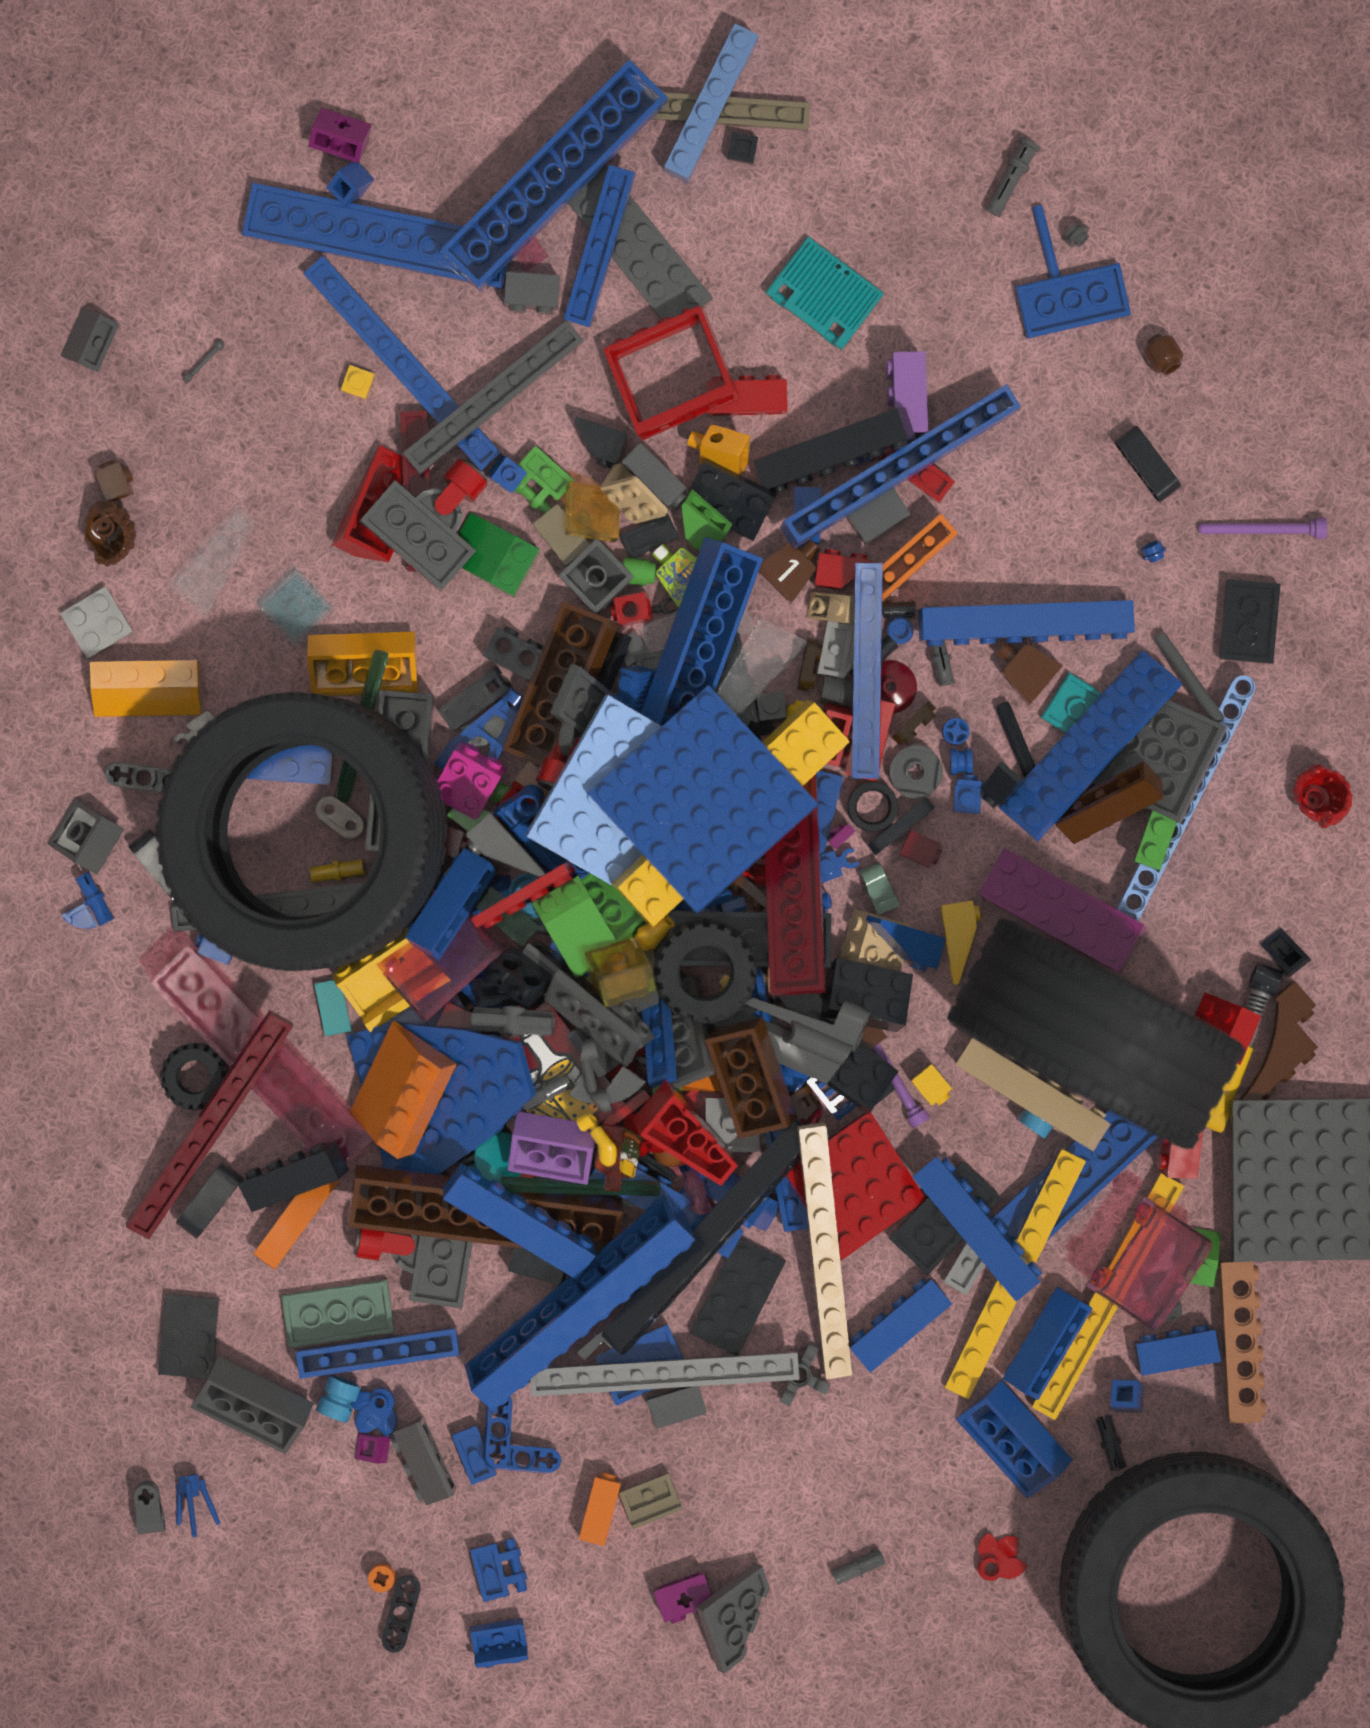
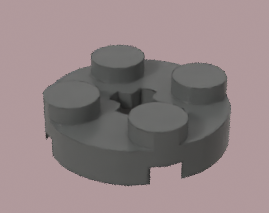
M912 745L900 750L892 759L889 776L893 787L900 794L908 798L920 799L932 794L940 785L943 777V767L938 756L931 749L921 745ZM914 764L919 765V769L924 771L923 776H918L917 780L912 779V774L908 773L909 769L914 768Z

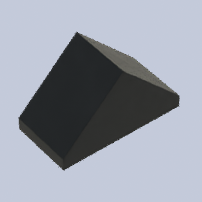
M1282 928L1278 929L1260 944L1277 967L1283 971L1285 977H1291L1311 961L1310 957Z

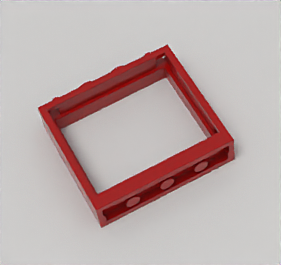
M701 306L691 309L685 308L682 314L673 318L665 317L657 322L658 325L649 329L647 327L640 328L633 333V336L626 339H616L615 343L603 349L635 431L642 440H646L740 398L707 314ZM700 323L725 385L643 421L619 359Z

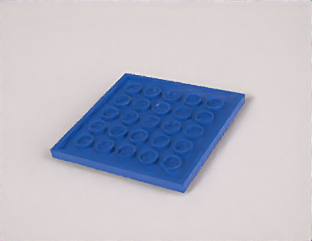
M709 685L587 793L696 914L703 910L818 806V803Z

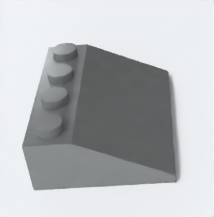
M491 813L466 834L470 839L466 844L476 855L481 857L485 855L538 877L546 875V872Z

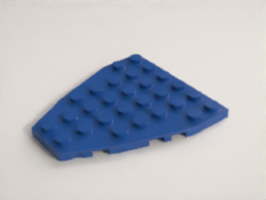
M397 1022L457 1063L415 1153L397 1159L378 1146L384 1168L442 1175L448 1168L460 1162L471 1151L476 1150L498 1134L505 1127L504 1124L511 1117L516 1116L522 1109V1106L536 1095L523 1045L520 1041L504 1040L500 1036L477 1033V1030L469 1028L425 1026V1024L412 1025ZM391 1023L375 1027L371 1033L369 1030H364L347 1035L361 1087Z

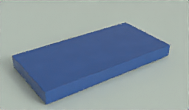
M1120 263L1015 287L1027 339L1131 315Z

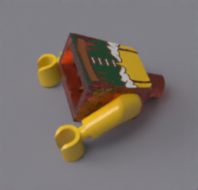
M590 1114L578 1117L576 1122L580 1130L585 1132L590 1129V1136L597 1143L595 1168L606 1175L604 1189L620 1191L622 1178H633L635 1176L643 1138L624 1127L603 1125L597 1127L596 1117Z

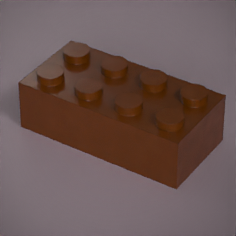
M763 1017L714 1028L706 1037L705 1042L738 1138L788 1128L796 1117V1113Z

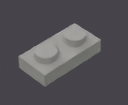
M967 1242L943 1282L966 1296L985 1266Z

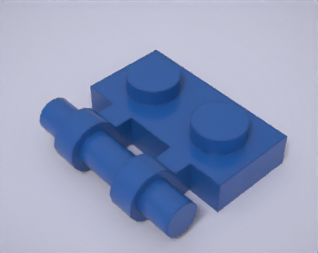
M515 1538L504 1540L506 1551L499 1552L497 1542L470 1549L483 1602L509 1596V1584L515 1583L518 1593L528 1590L525 1581L528 1578L526 1571L522 1569L520 1561L522 1554L520 1547L516 1546ZM509 1560L513 1574L505 1576L502 1561Z

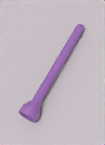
M1315 518V520H1310V523H1201L1198 526V532L1201 534H1309L1310 536H1315V539H1326L1327 518Z
M880 1043L876 1045L872 1052L893 1066ZM897 1073L891 1084L908 1110V1113H906L909 1117L907 1121L913 1129L930 1119V1116L926 1109L916 1105Z

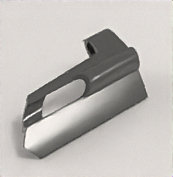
M751 997L739 1012H736L726 1020L714 1023V1026L718 1028L759 1018L752 1015L759 1010L791 1023L792 1032L764 1020L778 1063L827 1084L850 1052H856L862 1040L864 1028L871 1010L845 1000L833 1025Z

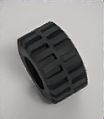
M189 1043L172 1051L168 1058L164 1060L162 1064L163 1069L160 1071V1077H162L161 1087L164 1088L166 1097L170 1098L176 1106H181L182 1109H203L229 1071L226 1059L224 1060L221 1056L222 1053L215 1050L212 1046L203 1043ZM190 1061H201L210 1071V1083L201 1092L186 1090L180 1081V1071Z

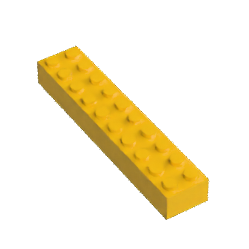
M808 700L762 742L801 786L808 782L849 743L848 739L818 705ZM643 855L612 883L613 887L643 920L653 927L683 900Z

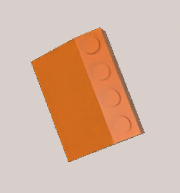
M393 1021L350 1112L375 1143L395 1158L399 1159L414 1154L457 1063L396 1021Z

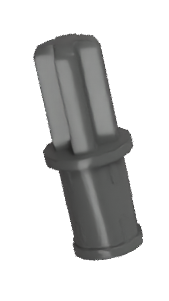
M566 1073L545 1084L541 1082V1086L535 1088L536 1095L522 1107L524 1110H528L547 1100L551 1102V1098L573 1089Z
M876 1550L858 1559L854 1557L852 1558L853 1561L831 1571L837 1585H840L857 1576L862 1578L864 1573L883 1566L885 1560L880 1550Z

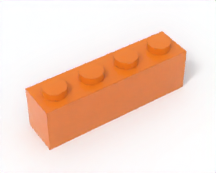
M941 513L883 564L882 603L957 537L958 532Z

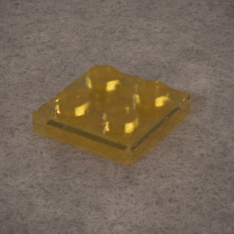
M569 481L566 485L565 535L616 542L619 539L620 509L607 498V495L600 489L601 486Z

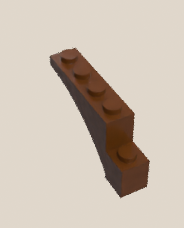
M1291 981L1272 998L1276 1003L1274 1028L1269 1048L1253 1082L1238 1100H1260L1261 1098L1267 1100L1275 1093V1085L1281 1080L1284 1083L1296 1074L1294 1068L1301 1062L1304 1065L1316 1056L1313 1051L1318 1046L1297 1024L1299 1021L1302 1023L1306 1022L1314 1014L1312 1009L1316 1004L1295 981Z

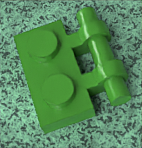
M534 446L518 464L527 474L514 492L517 494L521 493L531 502L530 506L535 510L539 509L545 514L552 509L545 501L546 498L551 495L556 501H559L575 483V480L537 446ZM531 479L543 488L539 494L527 485Z

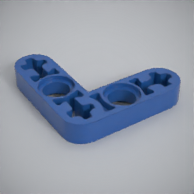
M511 1396L506 1405L500 1409V1416L505 1415V1418H492V1415L497 1414L498 1407L492 1411L486 1406L483 1461L487 1467L495 1470L543 1474L552 1473L560 1467L561 1456L555 1449L510 1445ZM498 1422L503 1425L505 1431L502 1437H495L491 1433L493 1423ZM490 1441L495 1443L504 1442V1446H498V1455H502V1459L497 1461V1464L494 1463L493 1458H490V1454L495 1452V1444L490 1445ZM520 1451L525 1452L529 1457V1462L526 1466H519L515 1461V1456ZM534 1452H537L536 1458L540 1459L550 1454V1459L554 1460V1464L547 1468L546 1463L537 1462L535 1463L536 1468H534Z

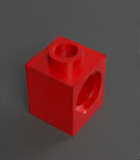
M646 592L614 598L615 605H611L612 617L622 627L653 621L650 598ZM630 603H635L637 606L636 614L627 617L625 614L626 606Z

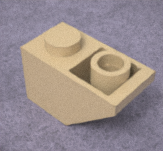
M812 592L807 618L854 626L855 597Z

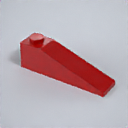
M381 445L377 447L340 523L332 543L333 546L355 557L382 562L390 561L394 551L359 521L394 481H397L402 486V456Z

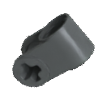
M144 1481L138 1485L134 1493L137 1533L141 1535L163 1532L166 1530L165 1519L162 1518L164 1517V1511L161 1505L159 1487L152 1481ZM144 1489H147L150 1494L153 1493L149 1501H146L145 1496H140Z

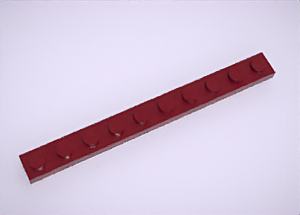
M271 1010L268 1011L127 1220L126 1228L147 1239L151 1238L293 1028L291 1021Z

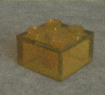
M636 937L585 952L590 979L605 1007L618 1005L623 1001L635 997H643L648 993L656 991L651 964Z

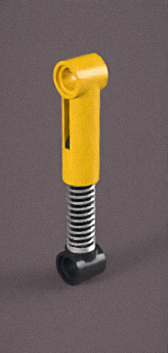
M1257 962L1248 987L1251 988V996H1248L1249 1000L1246 1001L1248 1004L1244 1005L1246 1009L1263 1016L1262 1011H1265L1263 1008L1267 1006L1265 1002H1268L1270 995L1274 996L1282 980L1283 971ZM1250 1044L1241 1065L1236 1064L1237 1069L1229 1084H1225L1223 1088L1225 1092L1217 1107L1212 1108L1210 1112L1212 1116L1205 1128L1218 1133L1224 1131L1231 1112L1230 1100L1235 1098L1253 1051Z

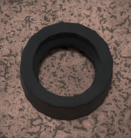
M868 781L859 785L851 793L847 812L851 821L858 828L867 832H878L887 828L895 820L898 813V800L895 793L887 785L881 782ZM868 791L882 793L888 802V812L878 822L863 820L857 811L859 798Z

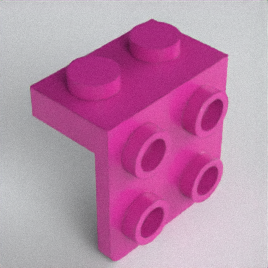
M461 742L453 751L438 779L442 792L440 794L441 800H444V803L468 817L477 819L507 768L502 766V762L492 756L486 757L479 753V749L474 745Z

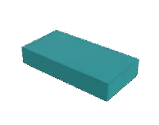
M334 980L314 984L325 1036L352 1031L345 995L336 986Z

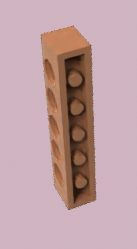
M1219 1261L1227 1422L1230 1424L1262 1422V1415H1266L1265 1399H1261L1260 1388H1264V1374L1259 1372V1362L1263 1361L1262 1345L1258 1346L1257 1335H1261L1262 1327L1261 1320L1256 1319V1308H1260L1259 1292H1255L1254 1281L1259 1280L1258 1266L1253 1265V1262ZM1243 1280L1246 1283V1290L1243 1294L1237 1295L1233 1291V1285L1235 1282ZM1240 1307H1245L1248 1311L1247 1318L1243 1321H1236L1234 1317L1235 1311ZM1241 1334H1247L1249 1337V1343L1244 1348H1238L1236 1345V1339ZM1242 1361H1249L1251 1365L1250 1371L1245 1375L1239 1374L1237 1371L1238 1364ZM1243 1388H1250L1252 1391V1396L1248 1401H1240L1239 1392Z

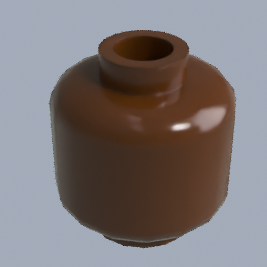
M1157 334L1147 341L1148 346L1144 350V356L1155 373L1168 375L1180 368L1184 355L1172 336Z

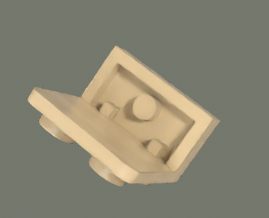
M621 463L613 466L600 487L607 495V498L634 524L663 517L668 512L666 506L639 478L633 476Z
M854 909L849 919V928L845 942L841 947L840 958L901 972L904 959L897 955L866 921V918L869 915L910 928L912 926Z

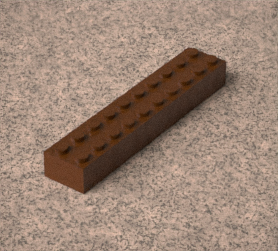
M364 1165L355 1166L348 1210V1227L523 1248L443 1200V1187L451 1176ZM515 1184L503 1185L506 1191L511 1194L521 1195L534 1208L540 1207L549 1214V1217L557 1222L561 1220L567 1223L575 1233L579 1235L584 1234L591 1238L595 1244V1253H598L619 1235L623 1215L622 1198Z

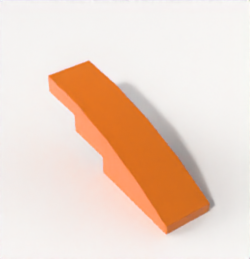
M341 1179L295 1196L253 1255L275 1270Z

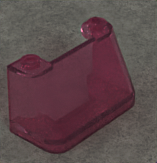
M471 912L439 961L412 946L399 959L394 956L383 966L386 971L382 975L424 1023L505 951L484 926L475 927L471 920L475 916Z
M1144 1197L1135 1209V1221L1141 1225L1113 1269L1110 1270L1104 1267L1096 1270L1086 1287L1146 1327L1157 1329L1166 1320L1208 1256L1212 1244L1206 1236L1152 1200Z

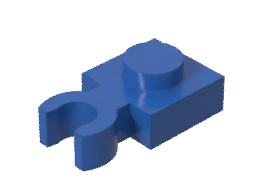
M854 848L844 850L840 857L836 856L834 850L820 855L821 883L843 876L842 867L851 869L859 865L858 861L848 863L846 860L847 854L854 852Z

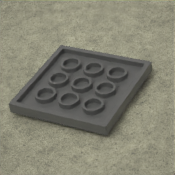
M1168 700L1092 784L1099 785L1144 761L1162 779L1163 799L1146 808L1181 824L1227 727Z

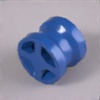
M952 718L944 724L942 736L951 745L962 744L969 736V726L963 719Z
M956 748L950 749L951 775H957L958 772H965L967 775L973 774L972 748H966L964 751H958Z

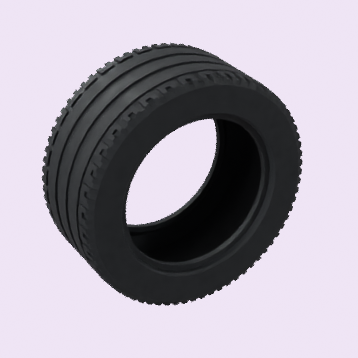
M303 692L274 693L237 704L236 707H231L216 716L215 720H210L197 731V736H192L182 750L184 752L182 755L177 756L176 761L170 768L171 774L166 777L161 791L163 797L158 802L159 807L156 816L159 817V820L155 827L156 841L159 844V847H156L159 857L158 861L163 867L161 873L164 876L165 884L172 891L170 893L171 897L174 899L176 906L184 911L182 915L189 921L192 927L198 929V933L210 943L217 945L218 949L246 963L272 970L305 971L334 968L357 962L385 948L386 945L392 943L403 934L407 927L420 915L422 907L433 894V888L437 886L442 872L440 870L441 864H444L447 848L445 847V841H447L444 800H441V789L436 777L432 774L433 770L427 759L422 756L416 744L398 726L387 720L386 717L361 704L342 698ZM315 745L327 749L344 759L363 778L377 807L380 837L374 865L359 890L335 910L315 918L301 919L282 914L268 907L245 886L234 867L230 855L228 820L233 800L240 786L259 764L281 751L299 746Z
M999 919L992 929L994 931L993 935H989L981 950V953H983L979 960L976 959L968 974L970 978L967 984L962 985L955 999V1006L952 1005L947 1019L951 1025L1006 1057L1145 1131L1182 1149H1193L1200 1139L1199 1133H1203L1212 1116L1210 1115L1212 1108L1217 1107L1225 1092L1223 1091L1225 1084H1229L1237 1069V1062L1242 1060L1246 1049L1241 1042L1050 939L1010 919Z
M1179 1452L1167 1454L1164 1457L1158 1456L1125 1470L1124 1474L1119 1477L1116 1476L1104 1486L1105 1488L1101 1492L1099 1491L1090 1500L1088 1507L1082 1511L1075 1523L1074 1530L1072 1529L1061 1563L1059 1579L1061 1614L1067 1636L1085 1672L1095 1687L1114 1707L1147 1728H1267L1279 1722L1280 1717L1283 1715L1288 1716L1290 1712L1299 1707L1298 1703L1301 1700L1305 1701L1316 1689L1315 1684L1322 1681L1323 1676L1329 1669L1327 1666L1329 1661L1332 1662L1338 1648L1337 1641L1341 1639L1342 1635L1341 1632L1344 1624L1342 1618L1345 1616L1344 1582L1337 1554L1324 1527H1322L1315 1514L1286 1485L1265 1470L1238 1458L1208 1452ZM1191 1514H1221L1250 1524L1263 1533L1270 1543L1279 1564L1282 1584L1281 1601L1276 1620L1260 1646L1241 1662L1218 1672L1197 1675L1182 1674L1163 1669L1143 1658L1129 1645L1124 1637L1118 1615V1590L1123 1570L1129 1557L1140 1542L1161 1525L1173 1519Z

